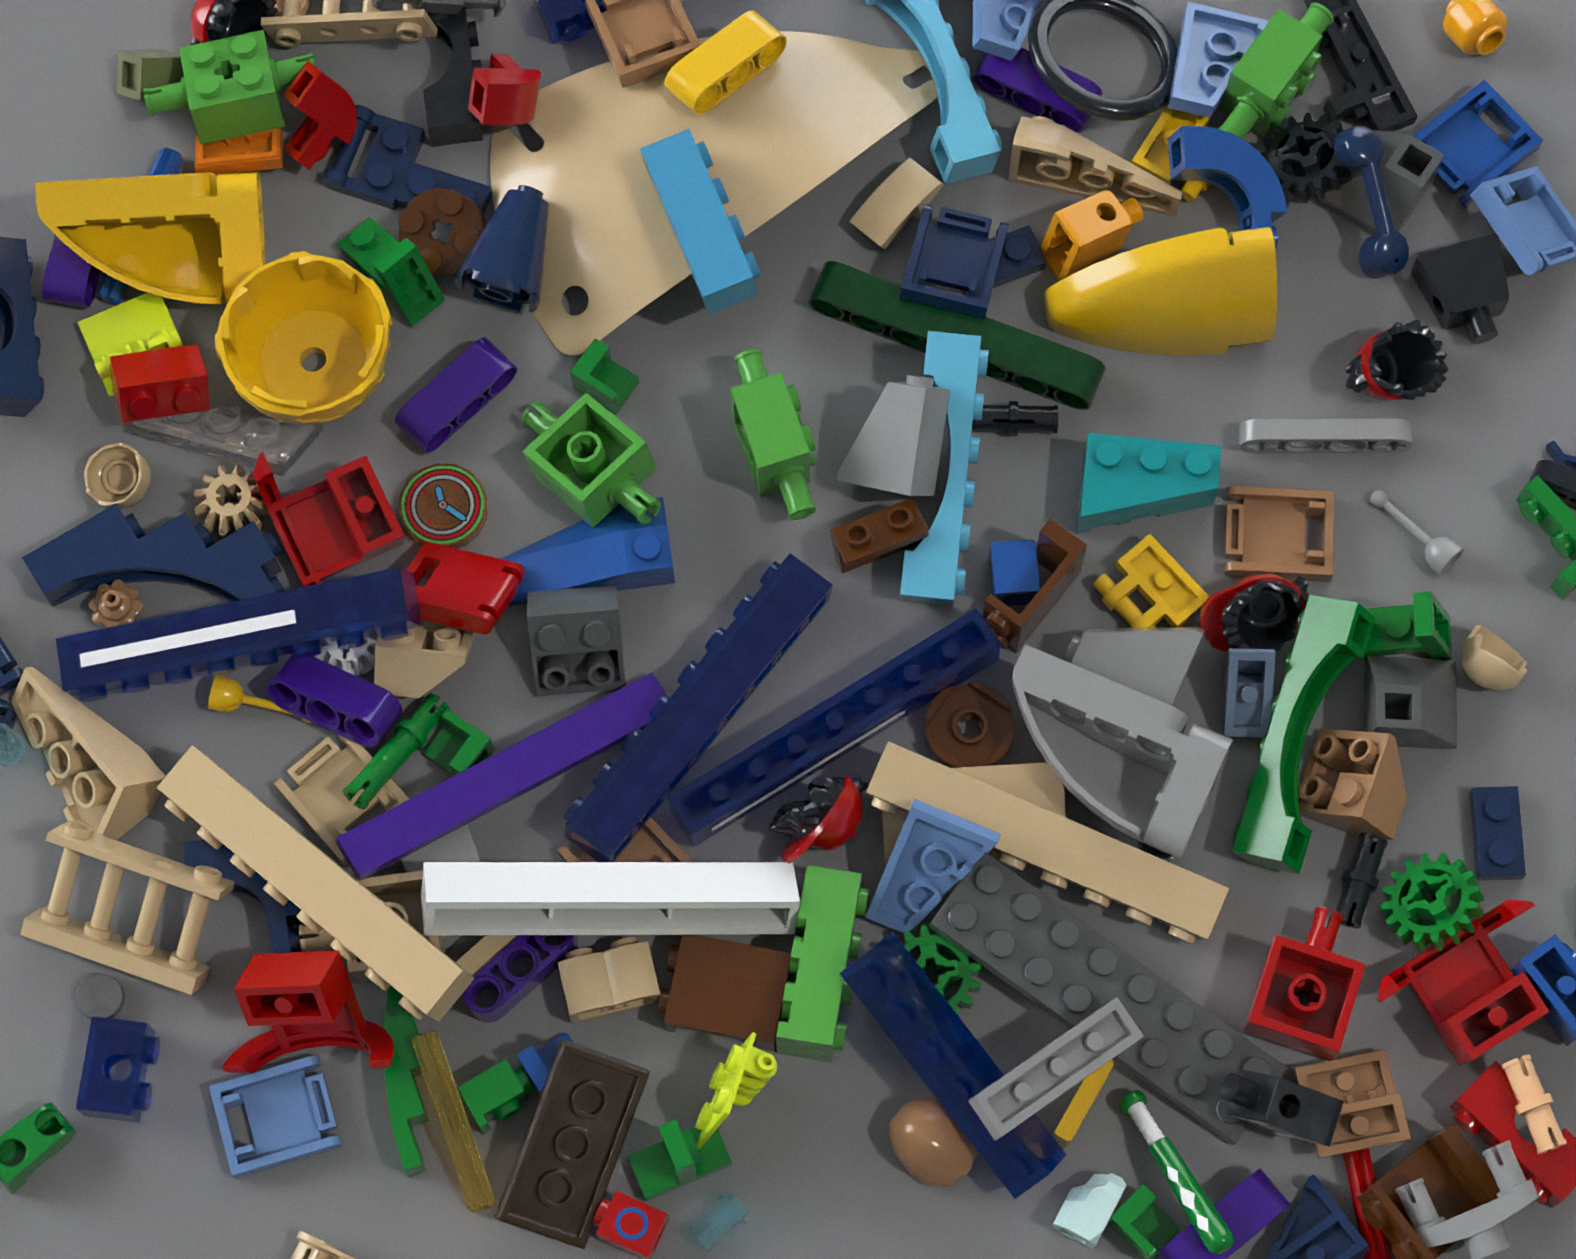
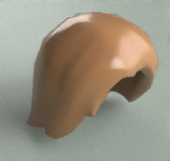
M928 1095L907 1101L890 1120L888 1126V1135L895 1155L913 1178L927 1186L948 1187L952 1186L958 1178L965 1177L971 1170L973 1161L982 1151L984 1134L963 1112L944 1100Z

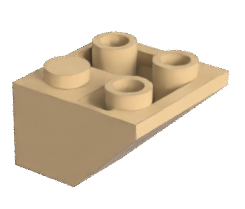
M390 608L375 645L374 684L388 690L394 696L419 699L466 663L476 633L392 613Z

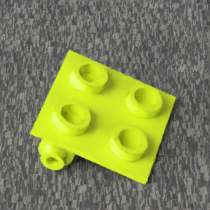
M145 293L77 322L109 397L114 396L109 356L183 346L163 298L151 293Z
M754 1032L749 1035L741 1046L733 1045L725 1064L720 1062L712 1075L709 1088L715 1090L711 1103L706 1102L703 1105L695 1124V1128L701 1130L697 1141L699 1149L728 1117L733 1104L737 1106L750 1104L777 1072L775 1057L770 1053L753 1047L756 1037Z

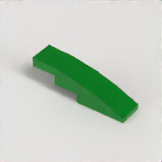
M390 986L387 991L384 1029H386L394 1042L395 1055L390 1067L384 1069L392 1129L403 1169L408 1177L427 1171L412 1129L416 1125L429 1121L415 1077L431 1072L432 1069L414 1016L398 1003L403 995L393 986Z

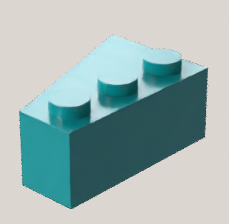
M1088 433L1083 457L1077 534L1089 532L1091 528L1104 525L1131 523L1133 519L1157 514L1160 517L1212 506L1219 488L1222 446Z

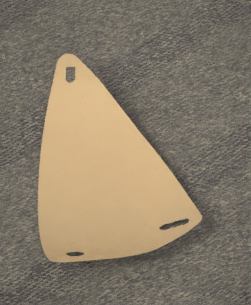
M779 31L787 39L786 47L781 56L773 64L703 115L693 113L665 88V78L669 71L622 88L609 61L573 74L538 91L535 117L527 123L543 138L544 146L541 150L537 152L529 151L512 133L511 125H493L490 150V176L494 210L497 209L507 191L511 189L517 190L519 185L538 189L543 193L542 199L549 204L540 302L538 308L532 313L553 345L566 355L584 353L595 338L599 341L645 306L692 274L647 171L640 148L690 129L695 143L704 141L710 154L713 166L707 168L711 180L720 178L729 199L728 203L723 204L727 216L729 217L734 214L737 216L746 237L938 98L933 79L917 88H909L903 82V78L922 66H925L930 72L920 51L878 47L841 37L816 33ZM712 36L698 38L700 45ZM674 46L637 59V62L649 58L651 56L660 54L662 52L671 50L674 48ZM571 286L583 288L588 295V306L579 315L568 314L562 306L563 293Z

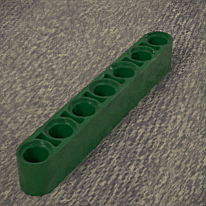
M825 262L808 301L809 305L818 313L926 353L928 331L981 336L980 349L989 350L986 376L1075 409L1087 410L1091 407L1106 369L1105 365L1097 358L988 317L981 319L900 299L902 285L839 262Z

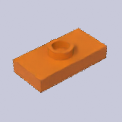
M281 128L208 144H200L198 135H195L196 173L212 172L215 175L283 168V132Z

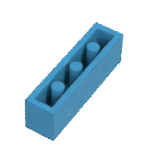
M687 129L640 148L647 171L709 315L759 295L754 280L761 276L759 267L752 251L744 254L739 241L745 239L737 216L734 214L728 217L723 204L728 203L729 199L720 178L711 180L707 168L713 166L704 141L696 144L690 129Z

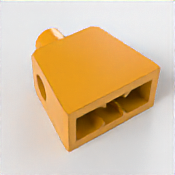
M1104 190L1055 212L1040 250L1047 266L1057 280L1061 281L1086 267L1117 254L1121 250L1132 225L1143 219L1142 208L1133 197H1129L1119 203L1111 191Z

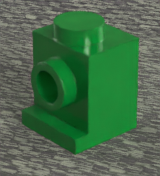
M507 1059L457 1087L484 1135L492 1131L488 1124L489 1121L496 1118L498 1122H502L513 1117L523 1109L520 1103L528 1099L527 1095L535 1091L523 1068L520 1066L512 1070Z

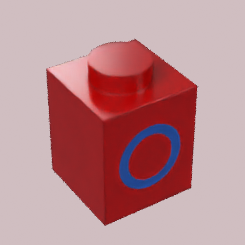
M616 1190L611 1201L606 1198L602 1200L594 1217L593 1224L599 1227L596 1232L599 1240L640 1259H652L669 1222V1216L659 1209Z

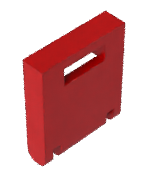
M425 541L390 593L391 612L487 635L492 631L495 621L498 622L518 591V585L525 578V569L516 562ZM426 574L427 583L424 587L418 586Z

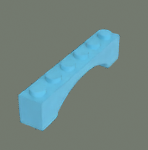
M865 0L867 6L876 4L906 31L919 49L930 70L939 100L940 126L936 130L929 149L944 184L992 173L1002 152L1001 138L988 122L984 99L973 88L970 81L968 63L965 58H960L954 45L952 27L948 22H944L939 11V1Z
M928 331L923 376L934 378L933 387L950 390L946 414L950 449L949 474L944 497L936 518L929 529V536L924 538L914 551L905 550L900 601L953 606L954 595L964 594L966 569L957 568L959 551L968 552L971 525L962 524L963 508L973 507L975 481L966 479L968 463L977 464L980 437H972L971 431L973 420H982L984 394L976 393L977 376L986 377L989 350L980 349L981 336Z

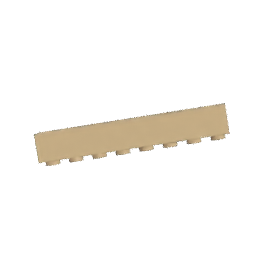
M889 741L883 750L865 792V795L873 798L870 806L892 816H896L898 810L908 813L913 800L917 799L998 832L1001 835L998 843L992 850L1000 853L999 862L1020 871L1024 870L1026 864L1043 871L1040 879L1049 884L1066 890L1069 882L1085 889L1083 898L1106 908L1109 907L1111 901L1127 907L1125 916L1148 926H1151L1153 919L1169 925L1168 935L1192 945L1196 938L1201 940L1209 939L1229 891L1228 887Z
M192 745L156 787L169 798L164 804L168 810L184 822L189 817H192L201 825L196 833L218 850L223 844L234 853L229 860L232 864L250 878L257 872L268 882L263 889L283 906L290 900L299 907L301 911L296 917L316 934H319L323 928L335 938L330 944L334 950H339L340 955L351 963L356 957L369 966L364 975L384 991L393 986L403 995L398 1003L418 1020H421L426 1014L440 1022L475 979L195 746Z

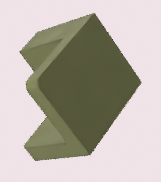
M160 49L119 51L118 94L139 101H145L144 88L150 89L181 82V77H184L181 56L179 54Z

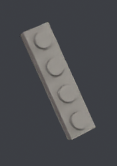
M1116 997L969 1099L968 1102L993 1139L997 1140L1133 1045L1144 1035L1118 997Z

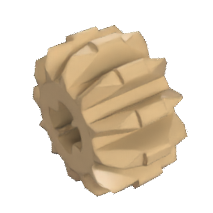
M237 464L232 473L228 474L225 466L219 465V477L214 479L212 476L204 474L202 480L207 488L195 490L194 496L200 504L195 507L194 511L199 519H205L203 526L207 532L212 533L219 529V535L224 539L232 534L233 530L237 531L253 521L258 529L261 530L262 524L257 516L269 515L256 485L253 476L254 471L246 475L244 467ZM228 499H231L232 501H235V502L238 501V500H240L239 503L236 504L235 506H234L232 503H229V502H228L227 504H225V502H226Z

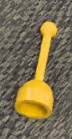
M216 674L213 680L208 701L209 710L232 712L243 703L294 715L283 710L271 700L244 695L241 685L235 679ZM302 718V720H303L304 722H306V723H312V722L307 721V720H305V719Z

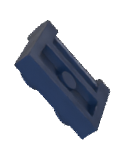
M355 105L357 112L355 133L349 144L342 141L332 168L326 169L321 182L333 191L395 210L397 207L396 195L410 162L415 163L426 137L423 128L376 114L367 107ZM365 131L376 132L377 134L358 179L349 177L347 174Z

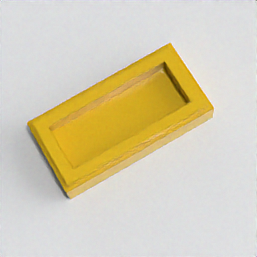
M1111 1059L1084 1078L1051 1138L1052 1142L1064 1149L1070 1145L1114 1066V1060Z

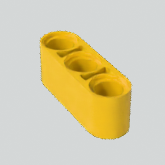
M747 11L679 60L668 72L664 83L665 88L693 113L703 115L773 64L783 53L787 39L756 11Z

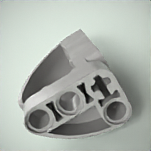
M1025 644L1013 669V689L1030 735L1050 768L1078 800L1112 827L1144 844L1182 859L1225 766L1233 739L1195 723L1189 735L1185 736L1183 732L1189 718L1181 710Z

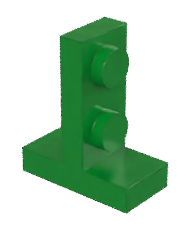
M371 217L337 243L342 254L366 276L373 279L376 285L391 297L402 318L412 327L445 301L416 245L408 238L399 243Z
M1537 475L1523 487L1516 501L1520 504L1519 508L1523 516L1533 525L1539 524L1550 536V543L1556 552L1564 558L1569 557L1573 561L1558 574L1550 586L1563 600L1576 589V515Z
M1431 591L1413 593V604L1366 609L1375 617L1364 657L1366 655L1385 656L1427 652L1432 659L1452 660L1450 615Z
M676 1119L658 1126L662 1139L661 1142L627 1156L645 1201H649L732 1165L718 1128L699 1149L697 1141L701 1130L694 1127L681 1131Z

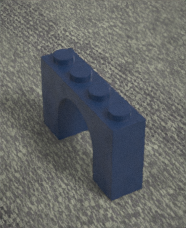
M0 236V415L25 417L41 402L44 395V380L39 376L38 370L41 344L39 337L35 336L34 328L37 302L35 297L31 296L30 286L33 261L27 254L26 239Z

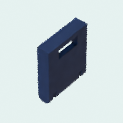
M924 204L903 279L900 299L985 319L1009 224L1000 222L995 240L988 238L992 223L991 218L941 207L936 226L929 224L932 218L933 206ZM926 283L966 291L968 296L928 287Z

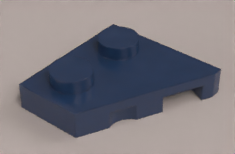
M1313 1174L1307 1179L1301 1198L1294 1211H1290L1282 1226V1233L1278 1241L1273 1243L1265 1259H1359L1369 1252L1370 1249L1364 1238Z

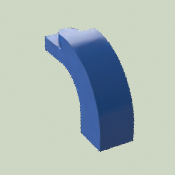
M1181 126L1168 138L1171 180L1203 181L1218 187L1233 202L1239 217L1240 231L1270 227L1276 248L1278 234L1276 227L1272 226V223L1287 213V205L1280 181L1268 161L1251 144L1232 133L1212 127Z

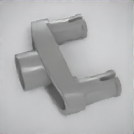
M1510 1140L1481 1152L1488 1163L1500 1192L1496 1194L1497 1199L1448 1220H1445L1444 1216L1439 1218L1424 1185L1423 1177L1395 1189L1413 1229L1427 1247L1443 1245L1462 1239L1471 1259H1483L1512 1246L1501 1222L1529 1206L1539 1198L1532 1179L1526 1180L1513 1152Z

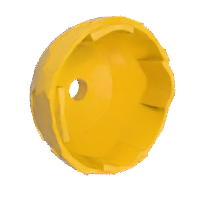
M306 251L291 252L285 257L256 268L234 289L220 318L218 331L215 334V349L228 378L235 386L234 389L240 397L259 412L286 423L302 425L322 424L348 415L360 407L378 388L385 375V365L390 349L391 314L381 290L373 279L367 278L343 260L314 255ZM318 353L326 357L325 365L318 371H307L302 367L304 359L310 354Z

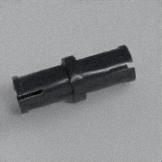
M1009 401V405H983L982 420H973L971 432L1008 431V436H1018V432L1057 433L1058 405L1019 406L1018 401Z
M1360 833L1359 841L1350 869H1345L1341 879L1345 884L1336 911L1344 916L1343 920H1347L1346 927L1355 929L1361 928V921L1370 893L1377 890L1379 880L1376 878L1385 848L1388 845V841L1380 836L1377 842H1373L1375 835L1371 833Z

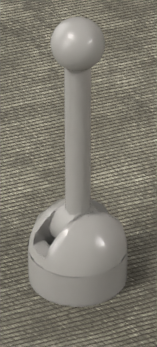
M1377 490L1372 493L1370 501L1373 506L1385 509L1426 545L1425 558L1427 564L1438 575H1444L1460 559L1464 549L1457 542L1447 537L1431 539L1388 501L1386 492Z

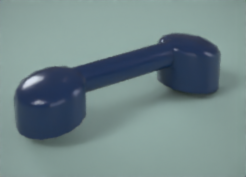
M1355 126L1346 129L1335 138V155L1346 168L1362 172L1377 231L1376 235L1367 238L1362 244L1359 251V264L1366 276L1372 279H1380L1394 275L1404 268L1409 256V246L1406 238L1394 230L1378 168V163L1383 156L1381 139L1377 133L1365 126Z

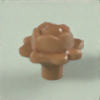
M119 579L114 580L111 587L105 583L100 584L97 595L88 604L90 610L95 612L92 615L93 623L106 626L112 633L118 632L121 629V625L126 629L132 628L135 618L144 609L143 603L137 600L140 597V591L134 587H127Z

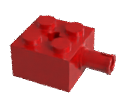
M1315 907L1314 917L1305 944L1277 934L1271 941L1243 1032L1330 1061L1340 1052L1366 964L1332 953L1344 916L1333 910L1325 928L1324 924L1329 908ZM1300 990L1308 992L1307 1000L1310 1001L1308 1006L1299 1004L1297 994Z

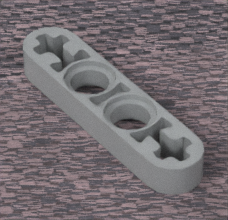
M1261 418L1247 420L1239 425L1240 449L1250 453H1396L1412 447L1411 422L1408 420L1396 418Z

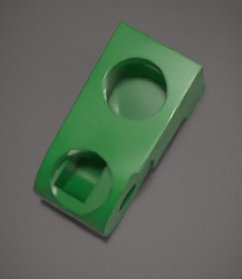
M52 1102L40 1106L26 1118L23 1117L0 1136V1181L11 1194L23 1186L30 1174L46 1160L62 1150L76 1134L75 1128Z

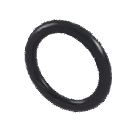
M1048 0L1033 15L1028 30L1029 53L1033 65L1044 83L1069 105L1097 118L1127 121L1153 115L1169 104L1178 49L1164 24L1140 4L1133 0ZM1076 9L1105 11L1123 18L1137 27L1156 49L1161 62V74L1158 83L1145 96L1132 100L1105 98L1085 90L1062 72L1053 59L1048 42L1052 25L1058 17Z

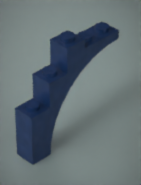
M114 504L22 557L52 607L84 592L96 590L100 584L105 583L111 586L114 580L119 579L123 583L155 581L188 585L219 595L250 612L255 618L287 611L282 602L289 599L276 576V574L282 571L276 559L277 556L282 554V551L271 532L268 530L261 534L254 521L214 544L201 521L192 525L185 512L145 535L134 514L130 513L124 517L118 505ZM298 611L295 612L296 623L269 628L290 655L295 652L307 654L311 652L304 639L311 635Z

